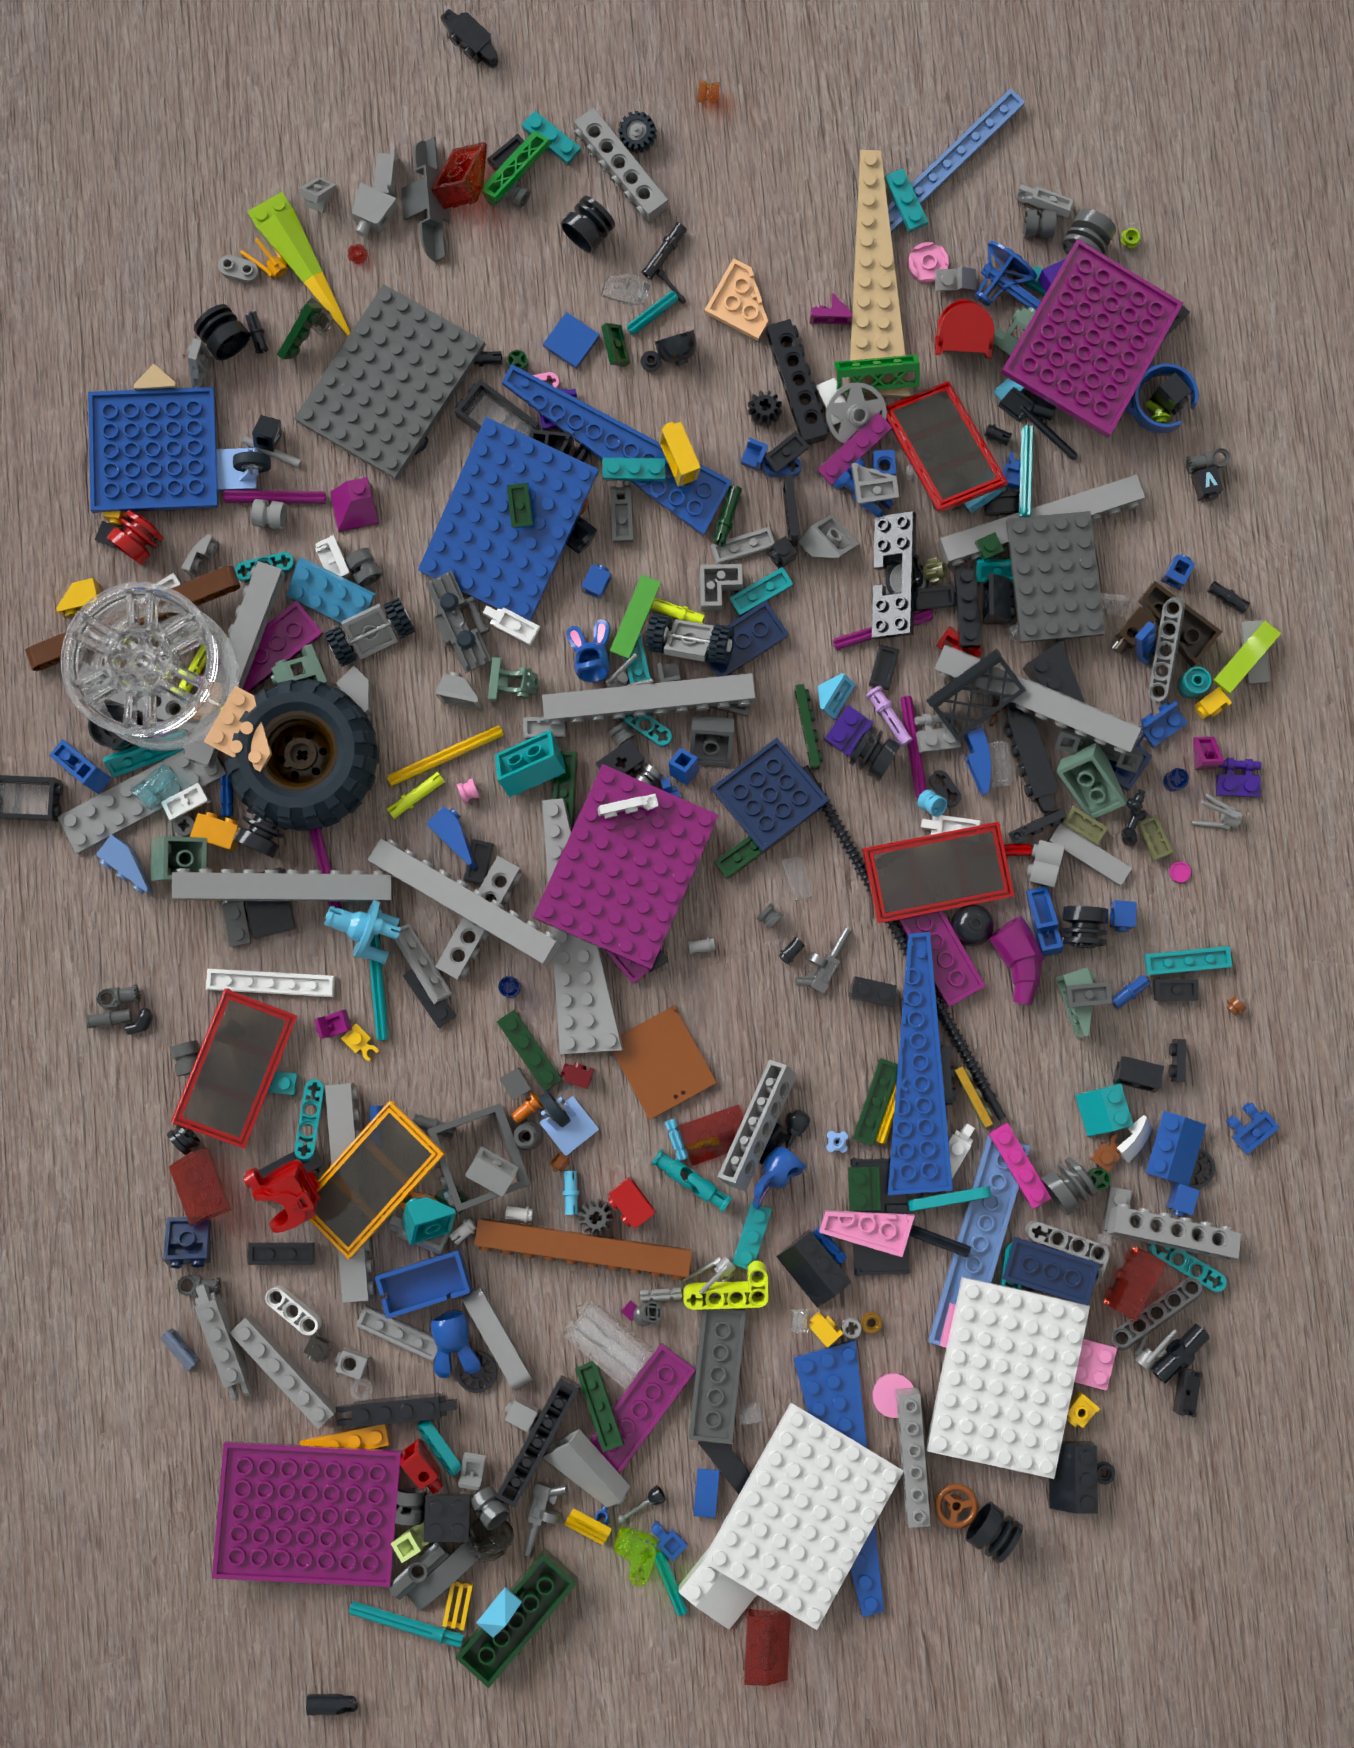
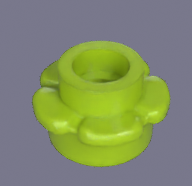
M1129 228L1121 234L1122 245L1128 246L1130 249L1135 248L1141 241L1140 233L1135 228Z

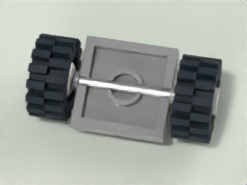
M399 598L384 604V608L389 616L388 619L380 604H377L341 621L348 638L340 626L325 633L329 646L341 667L357 660L351 646H354L359 658L363 659L398 642L391 628L392 626H394L400 639L415 632L410 621L411 619Z
M655 613L651 615L645 635L647 636L645 639L646 650L705 662L707 654H709L708 659L710 662L728 664L732 654L733 637L735 635L733 627L719 624L713 626L678 619L675 620L673 627H671V616Z

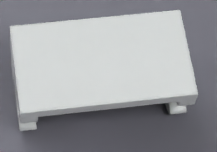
M334 535L315 544L316 552L325 569L347 580L353 578Z
M198 782L162 801L161 804L169 820L174 822L176 818L205 803L209 804L211 799L206 795L205 787Z

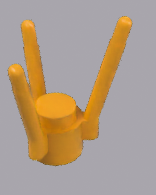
M258 238L255 239L256 243L268 257L267 267L245 251H240L243 256L266 272L270 278L273 276L276 279L280 278L288 270L287 263L276 251L277 257L272 256Z

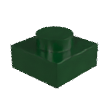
M996 532L975 542L984 561L1004 552Z

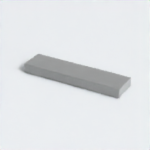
M1061 823L1058 824L1048 840L1050 843L1065 846L1064 852L1118 886L1123 884L1132 867Z
M410 924L400 926L401 930L398 932L399 936L395 942L433 1004L449 998L452 992Z
M367 1305L364 1306L356 1327L430 1361H435L438 1350L432 1335L393 1317L386 1319L384 1313Z

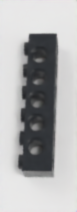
M791 319L768 325L766 335L798 434L808 445L825 441L830 429L827 421H823L821 401L817 402L815 396L817 388L814 382L811 383L809 377L811 375L810 366L808 363L805 364L803 359L805 352L803 345L799 344L797 340L799 337L796 325H792ZM789 342L791 346L783 347L781 343ZM795 361L798 365L792 367L787 362ZM801 380L804 384L798 386L794 384V381ZM808 399L810 403L803 405L800 403V400ZM814 418L816 423L809 424L806 422V419Z
M563 1375L560 1376L496 1495L498 1499L514 1508L516 1507L580 1388L579 1384Z

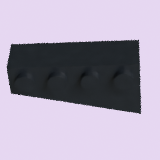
M1062 641L1028 662L1022 668L1031 681L1085 703ZM1067 726L1066 729H1075V728H1072V727H1070V726Z

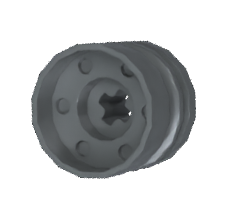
M1082 209L1076 215L1071 225L1072 228L1068 230L1061 245L1066 254H1068L1078 238L1104 254L1107 249L1106 246L1109 245L1117 231L1116 226L1106 215L1096 210Z
M1071 1157L1065 1159L1068 1169L1061 1163L1058 1165L1061 1173L1060 1176L1050 1170L1040 1178L1052 1200L1066 1215H1070L1079 1208L1077 1196L1084 1202H1087L1089 1198L1086 1192L1092 1197L1098 1194L1092 1179L1085 1169Z

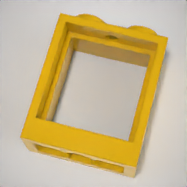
M667 423L661 429L659 443L678 487L697 480L701 467L682 423Z

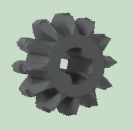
M590 1199L588 1201L590 1208L585 1204L581 1206L586 1213L579 1212L578 1216L585 1217V1219L580 1220L578 1223L579 1225L587 1224L583 1229L584 1232L592 1228V1236L595 1235L596 1229H598L600 1235H603L602 1226L606 1230L611 1229L606 1221L614 1222V1218L607 1217V1215H611L614 1211L613 1209L605 1211L609 1205L608 1202L601 1207V1199H597L596 1206H594L593 1200ZM595 1212H599V1216L602 1215V1220L599 1219L597 1223H594L593 1219L590 1218V1215H594Z

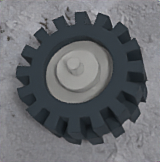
M635 111V114L629 112V116H624V121L619 123V137L628 150H632L635 153L640 151L642 153L644 152L643 149H650V144L654 145L657 130L651 117L646 115L645 112L639 113V111Z

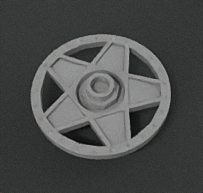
M850 383L842 386L833 394L827 405L826 421L831 434L838 441L845 444L856 431L864 427L878 412L881 411V416L886 420V404L882 395L868 384ZM861 387L871 391L877 399L865 401ZM849 389L847 402L834 403L841 393ZM831 414L842 420L838 433L832 424Z

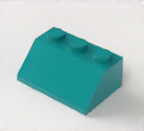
M551 729L495 754L497 780L509 798L566 773L563 756Z

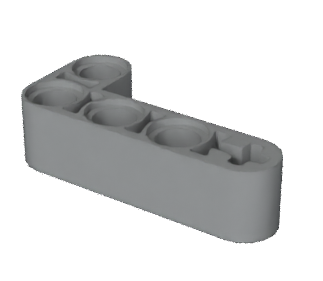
M1030 1221L1026 1224L1025 1234L1029 1239L1100 1263L1094 1284H1098L1102 1280L1110 1254L1109 1249L1105 1245L1038 1221ZM1038 1227L1039 1230L1046 1232L1045 1236L1034 1234L1032 1229ZM1055 1233H1060L1061 1241L1058 1244L1052 1242V1236ZM1076 1240H1080L1082 1244L1079 1251H1074L1072 1247ZM1100 1247L1102 1255L1099 1258H1094V1249Z

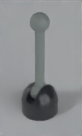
M658 1485L653 1487L648 1493V1499L628 1513L619 1515L618 1522L625 1523L628 1517L649 1503L659 1505L665 1502L667 1499L662 1489Z

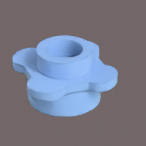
M829 1131L827 1133L829 1139L826 1149L829 1152L834 1150L841 1153L846 1152L848 1134L844 1131L841 1133Z

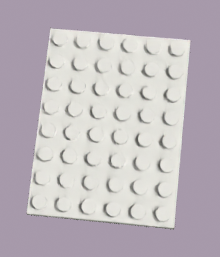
M961 1277L925 1450L1054 1479L1090 1305L1087 1306L1066 1299Z
M790 1403L702 1561L817 1630L899 1481L903 1470L793 1403Z

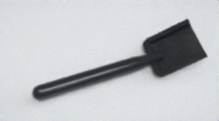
M1013 387L999 402L998 407L1015 420L1022 421L1026 416L1032 424L1071 460L1077 459L1078 454L1038 416L1031 412L1035 406L1034 401L1017 388Z

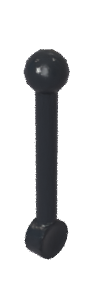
M658 270L657 276L666 282L670 289L678 295L679 301L684 304L686 302L684 296L668 280L664 270Z

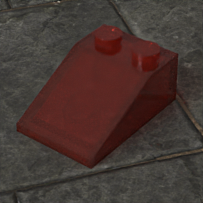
M486 142L456 148L450 153L431 189L443 209L457 208L465 204L471 205L478 201L484 187Z

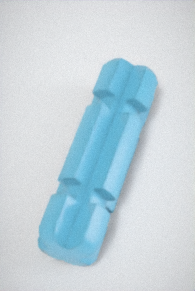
M676 1120L666 1121L665 1126L667 1131L669 1130L670 1132L668 1134L674 1150L676 1149L677 1159L679 1161L687 1159L688 1153L684 1149L685 1145L680 1130L677 1129Z

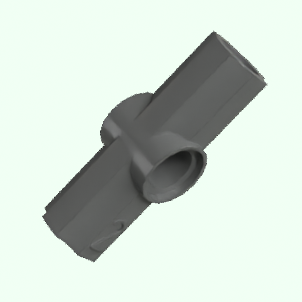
M434 1542L391 1581L388 1588L395 1598L401 1600L450 1555L444 1543ZM419 1565L423 1567L424 1573L417 1574L414 1571V1566Z

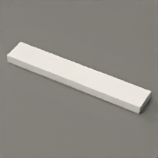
M207 969L206 990L224 991V988H229L233 992L334 997L335 976Z

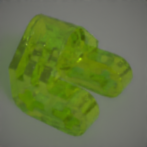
M620 1527L613 1551L630 1561V1582L634 1586H643L649 1579L656 1557V1538L652 1534L639 1529Z

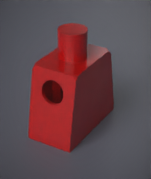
M420 1438L401 1451L400 1466L420 1490L427 1486L432 1494H434L443 1487V1484L438 1479L439 1466Z

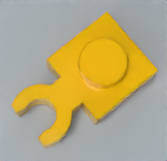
M357 1023L352 1027V1030L348 1031L341 1038L356 1054L361 1050L364 1059L367 1061L372 1060L368 1056L369 1050L373 1049L376 1053L380 1052L378 1047L368 1044L372 1038Z

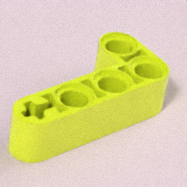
M761 1261L751 1262L747 1268V1281L715 1282L703 1293L705 1298H703L699 1291L708 1282L689 1283L683 1290L684 1304L692 1310L760 1308L768 1302L766 1265ZM755 1271L762 1272V1275L760 1276H754L752 1274ZM735 1292L741 1293L739 1297H732L731 1295ZM755 1292H762V1293H763V1294H762L761 1296H759V1297L753 1296V1294H754ZM712 1293L720 1294L717 1298L710 1297Z

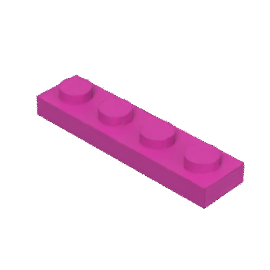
M1006 1122L990 1131L988 1135L1030 1207L1034 1209L1051 1199L1009 1124Z

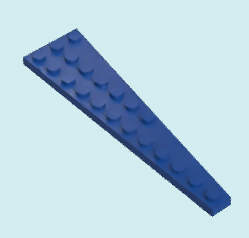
M856 1340L794 1356L793 1361L807 1412L867 1448ZM875 1525L850 1569L863 1617L884 1611Z

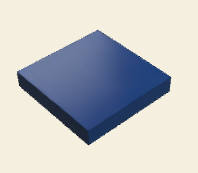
M566 312L543 343V347L577 369L600 338V334Z

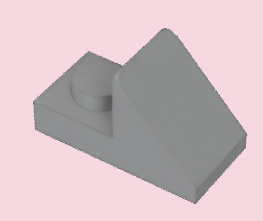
M316 177L300 187L298 195L305 198L306 206L323 212L336 188V184L321 177Z
M959 267L957 269L935 270V292L976 290V272L973 268Z

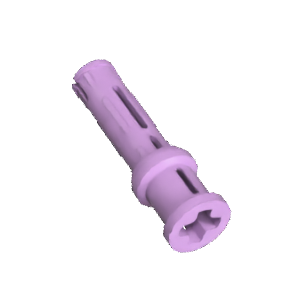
M877 686L866 694V698L872 701L876 708V713L883 716L897 740L902 743L901 746H905L913 739L892 709L891 700H888L882 692V686Z

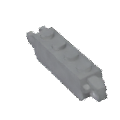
M207 1283L200 1284L196 1287L198 1298L195 1299L196 1305L194 1308L223 1387L228 1389L229 1395L234 1401L238 1400V1391L235 1384L240 1383L245 1396L251 1395V1388L247 1379L249 1375L248 1368L238 1342L230 1334L233 1328L223 1300L219 1294L216 1295L215 1292H210Z

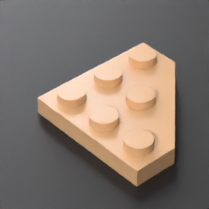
M733 258L704 313L759 341L768 325V318L762 305L758 287L756 286L752 267Z
M235 686L206 736L204 743L230 757H235L236 753L241 752L243 745L238 740L232 741L233 734L238 733L239 730L243 734H250L253 731V725L250 722L245 721L242 723L239 720L245 711L250 712L257 705L255 696ZM262 722L254 733L251 752L248 755L254 769L259 772L263 770L272 756Z

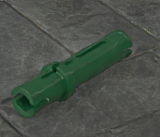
M735 485L729 486L721 518L716 524L718 528L713 543L719 546V542H721V547L726 546L729 531L733 528L732 520L742 492V488L736 486V490H734Z

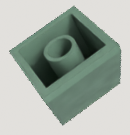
M163 836L152 839L151 881L172 882V872H177V869L180 868L190 869V872H199V869H206L207 838Z

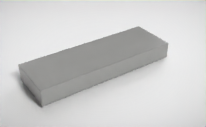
M767 527L727 539L726 546L724 547L720 546L721 542H719V546L711 544V549L716 564H724L770 550L775 541L771 528Z
M1262 620L1240 623L1242 646L1263 623ZM1266 652L1246 674L1247 685L1270 682Z

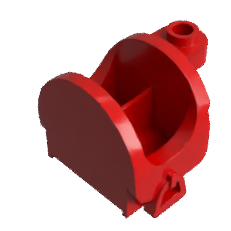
M959 299V301L949 304L938 319L934 354L941 355V352H944V350L983 353L985 358L992 359L994 323L990 314L979 304L968 299Z
M300 1160L286 1163L264 1178L256 1167L246 1171V1175L243 1176L245 1185L252 1189L251 1194L254 1200L274 1201L284 1207L269 1223L273 1232L279 1233L290 1230L316 1216L315 1211L318 1200L321 1199L317 1191L320 1188V1183L312 1170L307 1173Z

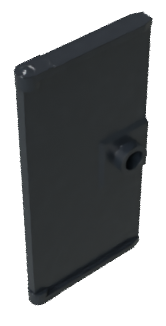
M890 1158L850 1159L851 1167L879 1166L881 1210L852 1212L908 1214L907 1194L887 1195ZM909 1237L903 1257L854 1243V1275L910 1273Z

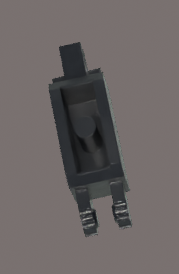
M450 9L446 10L440 18L449 31L450 41L455 46L459 45L463 49L464 54L469 59L473 58L478 64L483 61L490 68L497 67V52L492 47L491 34L467 12L457 15Z

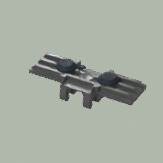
M453 571L426 582L438 615L434 617V621L440 630L445 646L448 647L452 643L465 673L492 662L481 637L490 630L483 622L475 604V597L464 598ZM466 607L469 608L477 626L473 630L468 628L463 617L462 609Z

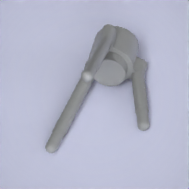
M634 654L606 679V683L609 688L650 684L653 683V679L626 684L628 677L623 671L637 657V654Z
M1206 794L1205 797L1220 807L1205 801H1201V804L1222 813L1220 820L1223 823L1191 822L1192 825L1219 827L1229 830L1230 827L1237 828L1242 820V812L1236 811V808L1228 806Z
M718 1256L713 1262L690 1273L688 1277H684L682 1281L685 1282L716 1266L714 1270L717 1274L699 1291L700 1294H703L720 1277L723 1279L721 1282H727L734 1275L733 1272L736 1268L726 1256L722 1259ZM713 1293L711 1298H715L718 1293Z
M1173 1330L1154 1352L1148 1347L1143 1350L1149 1334L1142 1338L1139 1347L1135 1351L1138 1355L1135 1360L1144 1368L1150 1370L1167 1353L1166 1348L1162 1352L1161 1350L1169 1343L1177 1331Z

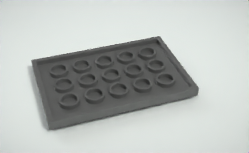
M1091 511L1007 518L1006 526L1020 643L1103 636L1105 630Z

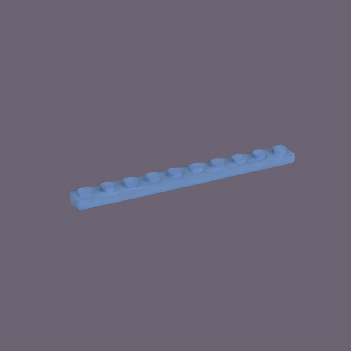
M1010 88L911 184L920 205L1024 106L1025 101L1014 90ZM894 201L888 206L891 233L903 223Z

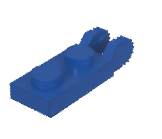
M1150 621L1135 636L1136 655L1144 665H1148L1151 660L1147 654L1155 656L1157 645L1156 626Z

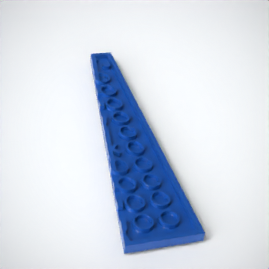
M511 364L502 381V385L565 433L571 434L573 439L601 460L603 457L665 459V481L630 482L700 535L704 536L732 483L730 479L700 464L701 469L698 479L678 487L658 441Z
M930 932L908 934L887 1195L953 1191Z

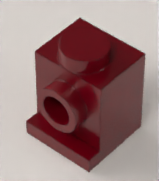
M574 1062V1065L565 1063L561 1075L564 1076L563 1081L588 1089L595 1069L590 1067L589 1071L585 1070L586 1066Z

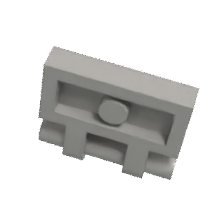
M947 711L943 712V714L952 715V713H948ZM928 713L915 717V725H922L923 731L916 732L919 753L958 749L961 747L960 739L956 740L938 715ZM932 723H939L940 729H932Z

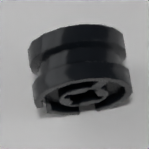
M176 1125L175 1130L171 1129L167 1133L172 1144L184 1155H188L192 1151L191 1148L197 1147L201 1143L191 1129Z

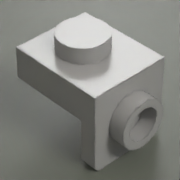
M464 1452L458 1487L468 1490H480L486 1455Z

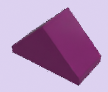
M1193 737L1194 770L1217 769L1224 765V759L1215 737Z

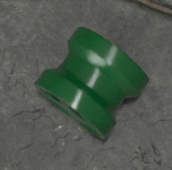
M514 350L507 356L509 368L511 364L514 366L519 365L516 367L527 372L529 364L527 356L523 351Z
M1093 1168L1088 1171V1175L1097 1190H1104L1110 1185L1111 1177L1106 1170Z

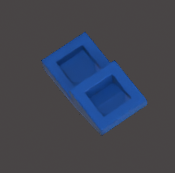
M697 1469L693 1516L715 1518L719 1470Z

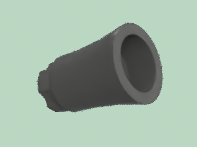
M526 1120L515 1127L513 1137L519 1148L533 1150L542 1142L543 1132L536 1122ZM524 1132L530 1133L531 1137L529 1140L523 1138Z

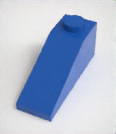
M63 739L49 755L83 785L97 794H100L112 779L101 768Z
M443 806L426 824L475 870L477 866L464 826L458 820L461 816L453 808L448 810Z

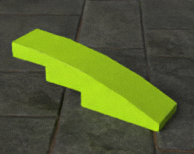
M1264 621L1213 682L1230 694L1280 636L1281 632Z

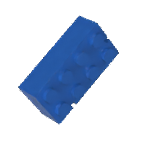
M461 1248L375 1276L379 1295L388 1293V1296L381 1300L386 1319L448 1300L450 1295L452 1299L468 1294L473 1290Z

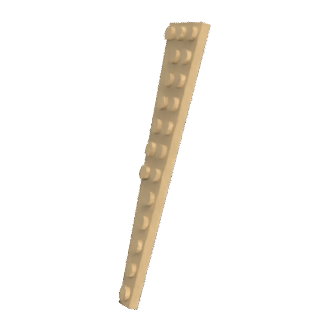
M860 150L850 360L905 355L882 154L879 150ZM907 372L902 376L905 381H908ZM891 373L885 374L881 380L889 383L895 376ZM868 375L861 382L871 384L874 378ZM849 377L848 384L853 383L854 380ZM909 387L877 390L882 397H910ZM863 391L864 396L876 397L871 391Z

